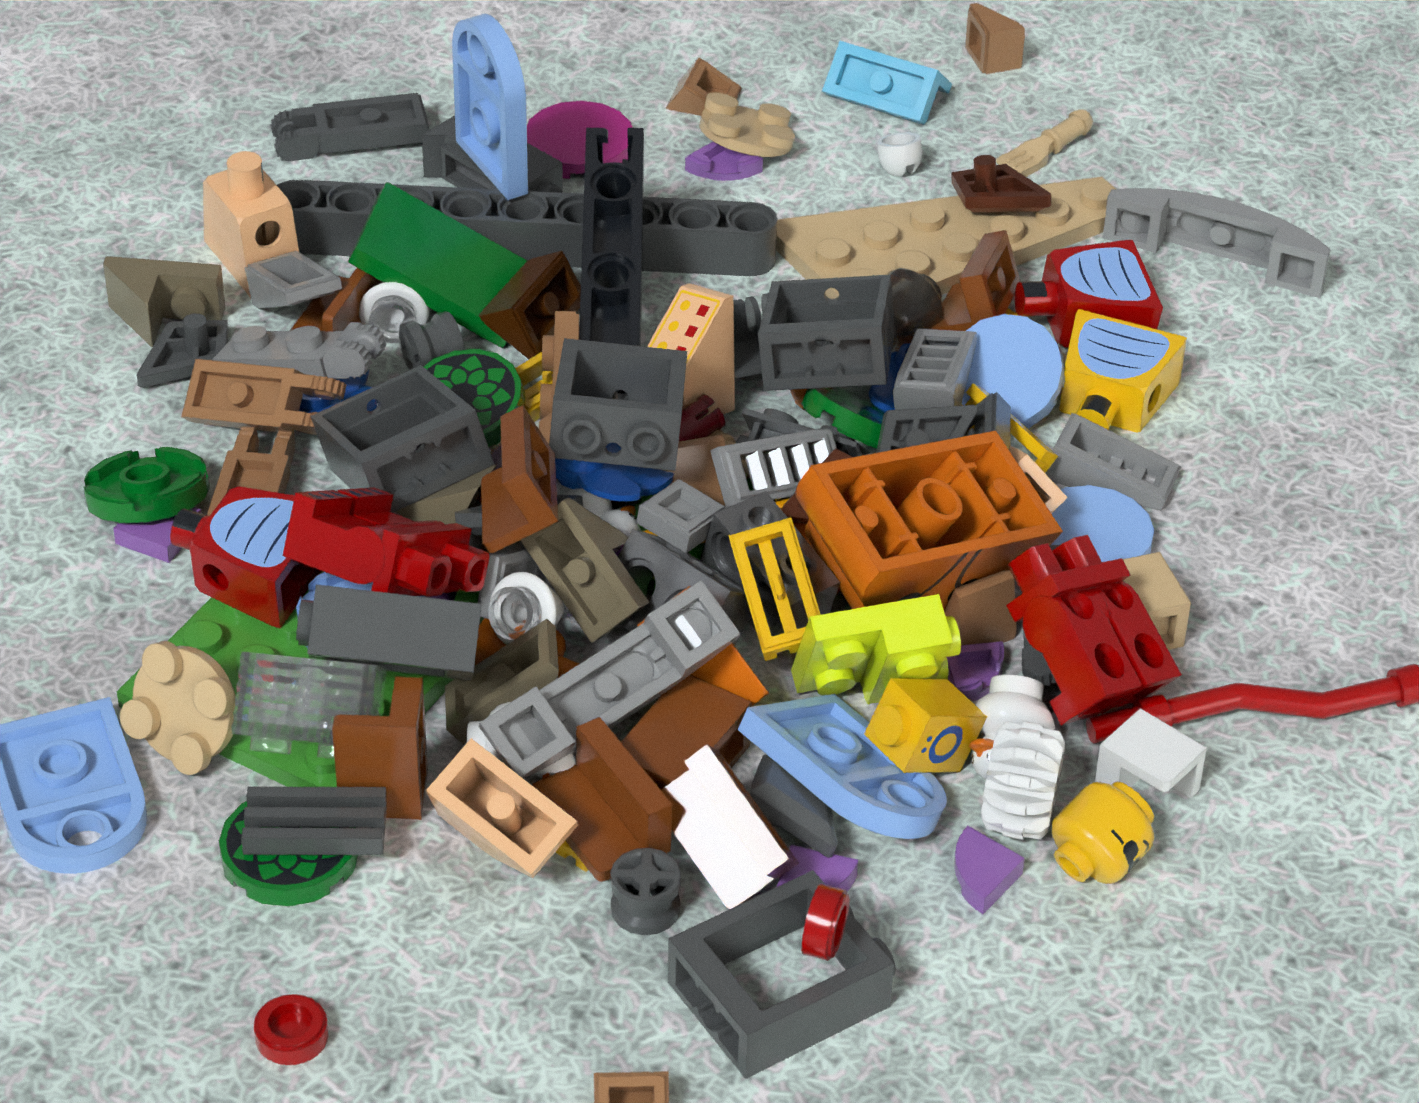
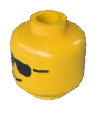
M1116 781L1111 785L1104 782H1093L1085 786L1052 821L1051 833L1058 847L1054 852L1056 862L1064 872L1079 882H1084L1089 876L1104 884L1118 882L1153 845L1154 831L1151 823L1154 821V814L1152 809L1139 793L1122 782Z

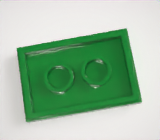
M386 182L373 205L348 262L382 282H397L412 288L421 296L426 306L438 313L449 312L457 324L503 348L507 342L486 326L480 319L479 314L527 260L391 183Z

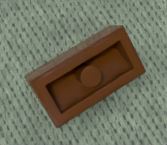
M563 251L535 257L528 260L482 310L479 317L486 326L526 358L530 359L542 352L543 335H554L555 311H576L577 313L580 309L581 285Z

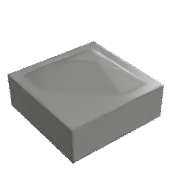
M678 479L639 505L636 523L681 551L688 553L707 539L714 513L726 507Z

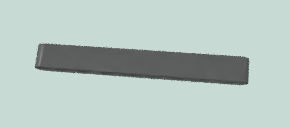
M288 180L277 184L292 206L299 253L350 256L373 205L385 184L317 180ZM392 184L527 261L535 257L563 251L572 268H581L584 194L528 191L526 195L507 200L498 189ZM644 197L642 271L759 276L768 273L774 267L776 262L777 215L771 207L755 202Z

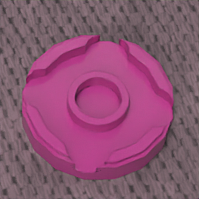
M589 101L560 102L541 109L529 119L527 124V143L561 161L563 178L570 179V173H585L586 128H606L608 130V143H603V163H622V159H628L627 131L628 128H632L630 120L619 110L602 103Z

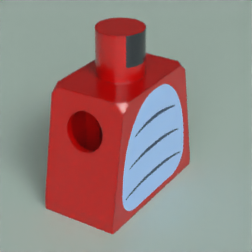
M1133 240L1054 249L1047 255L1042 281L1018 282L1014 296L1017 315L1026 317L1046 316L1057 344L1069 348L1078 309L1158 329L1163 306Z
M239 486L227 492L210 516L185 508L178 512L172 523L170 540L172 545L190 550L194 583L201 593L279 629L283 626L297 606L300 596L302 599L308 591V584L321 572V570L282 556L295 495Z

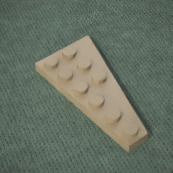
M1103 177L1041 184L1039 186L1051 193L1052 206L1037 212H972L965 208L959 196L777 219L776 251L805 279L891 274V279L896 284L900 296L910 308L946 294L953 285L960 283V275L986 233L1007 230L1016 266L1049 254L1054 249H1062L1103 233L1108 195L1111 190L1116 188ZM834 288L825 291L826 296L830 299H835L839 296L838 291Z

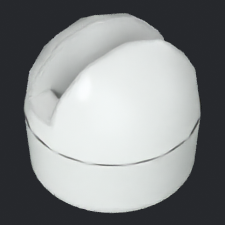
M900 132L885 135L877 140L879 161L888 174L903 176L905 170L910 174L916 171L922 159L921 136L919 134Z

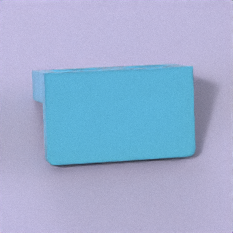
M840 41L822 92L831 97L924 125L927 122L937 91L949 94L952 83L936 69Z

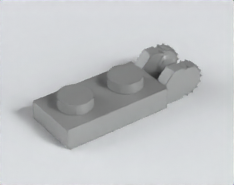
M350 322L344 331L333 332L320 331L315 326L299 327L292 331H267L261 326H251L235 332L213 360L293 368L303 374L333 379H349L350 376L355 379L357 376L361 378L369 370L372 364L371 358L376 359L383 353L387 345L385 343L387 338L384 337V332H381L380 327H375L374 324L369 325L367 322L365 325H362L361 322Z

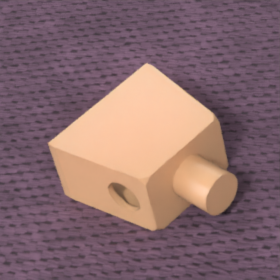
M250 151L232 154L227 159V170L209 175L203 181L204 241L251 298L245 267H248V264L293 251L299 252L290 201L263 170L261 157Z

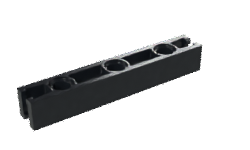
M586 128L579 340L641 346L644 128H628V159H622V163H603V143H608V130L606 128ZM617 390V391H616L617 393H620V394L626 393V392L623 391V390Z

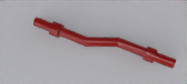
M1410 664L1390 669L1384 678L1326 692L1233 683L1166 699L1162 694L1134 700L1131 708L1087 718L1086 730L1093 744L1103 742L1140 708L1172 727L1174 724L1237 709L1326 719L1393 702L1398 707H1404L1419 703V665Z

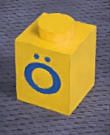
M890 678L864 735L903 773L960 772L971 751L969 744L977 739L988 716L948 679Z

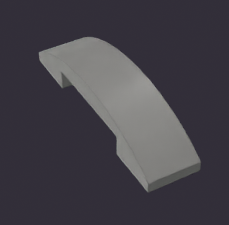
M1113 189L1110 191L1107 199L1103 239L1110 241L1133 240L1136 248L1154 253L1158 251L1162 242L1166 241L1267 269L1266 284L1320 298L1323 293L1331 249L1303 229L1279 217L1231 200L1170 189Z
M700 580L649 613L643 624L539 690L537 686L481 721L479 728L505 765L525 779L576 751L577 726L601 717L610 729L615 727L695 672L737 640L741 633L703 581Z

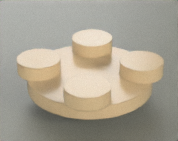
M718 92L707 94L704 105L706 109L702 112L699 127L710 140L730 150L753 156L777 157L790 152L795 134L788 126L791 112L788 109L776 104L765 103L760 105L759 110L738 106L739 102L730 95Z
M160 641L149 645L143 652L142 666L136 675L132 700L127 701L122 706L120 723L127 735L134 739L145 738L155 751L171 760L179 772L185 775H193L205 770L209 766L211 758L223 751L230 742L237 723L235 692L224 669L210 655L194 647L175 646L171 642Z

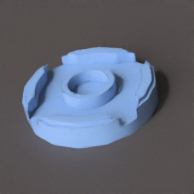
M1008 314L980 320L966 330L976 332L977 343L961 404L965 405L971 398L966 394V391L974 383L985 389L989 394L997 392L1011 406L1010 413L1027 428L1032 427L1049 415L1057 403L1056 397L1060 393L1061 385L1064 387L1065 364L1062 351L1048 330L1026 316Z
M1092 485L1060 489L1068 498L1052 515L1063 532L1051 545H1061L1074 537L1088 535L1102 562L1150 554L1154 527L1149 513L1134 499L1114 489Z

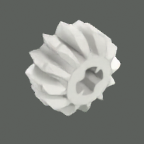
M1006 721L997 730L992 752L990 753L981 809V818L987 830L1003 833L1002 836L1023 840L1024 837L1041 840L1049 832L1056 806L1065 752V741L1060 731L1045 729L1042 724L1023 721V724Z

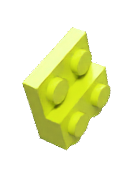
M939 594L810 616L791 668L797 693L817 690L820 695L839 694L851 689L856 683L860 682L866 703L872 704L880 701L890 678L948 679L947 657L957 656L961 651L958 625L953 616H945Z

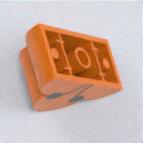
M997 431L814 464L803 475L795 492L796 499L809 518L805 528L806 537L819 557L840 581L839 589L852 609L939 594L945 611L955 588L1003 570H1010L1008 563L1035 545L1048 543L1050 546L1063 532Z

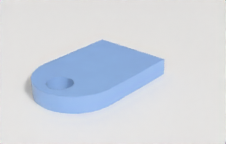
M480 14L461 20L456 24L452 38L456 142L507 200H511L528 194L526 91L521 66L507 33L495 18L488 14Z
M835 694L747 707L739 725L738 731L828 807L850 822L872 832L901 839L925 837L934 831L946 806L947 797L944 788L930 772L903 773L864 735L869 722Z
M110 697L0 724V810L15 851L25 861L35 867L65 874L94 871L106 867L128 854L139 842L145 831L147 810L143 788ZM82 831H95L102 835L100 839L89 845L79 846L67 842L71 836Z

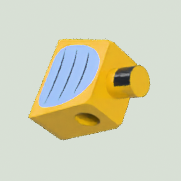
M1078 309L1065 362L1064 387L1062 386L1059 410L1070 415L1071 413L1077 414L1108 430L1111 425L1133 432H1141L1176 389L1181 380L1187 337Z

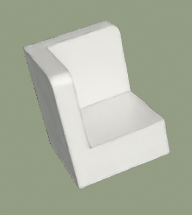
M1140 708L1100 744L1095 782H1104L1111 785L1118 781L1132 787L1141 779L1162 792H1167L1173 787L1187 797L1192 798L1200 789L1207 747Z

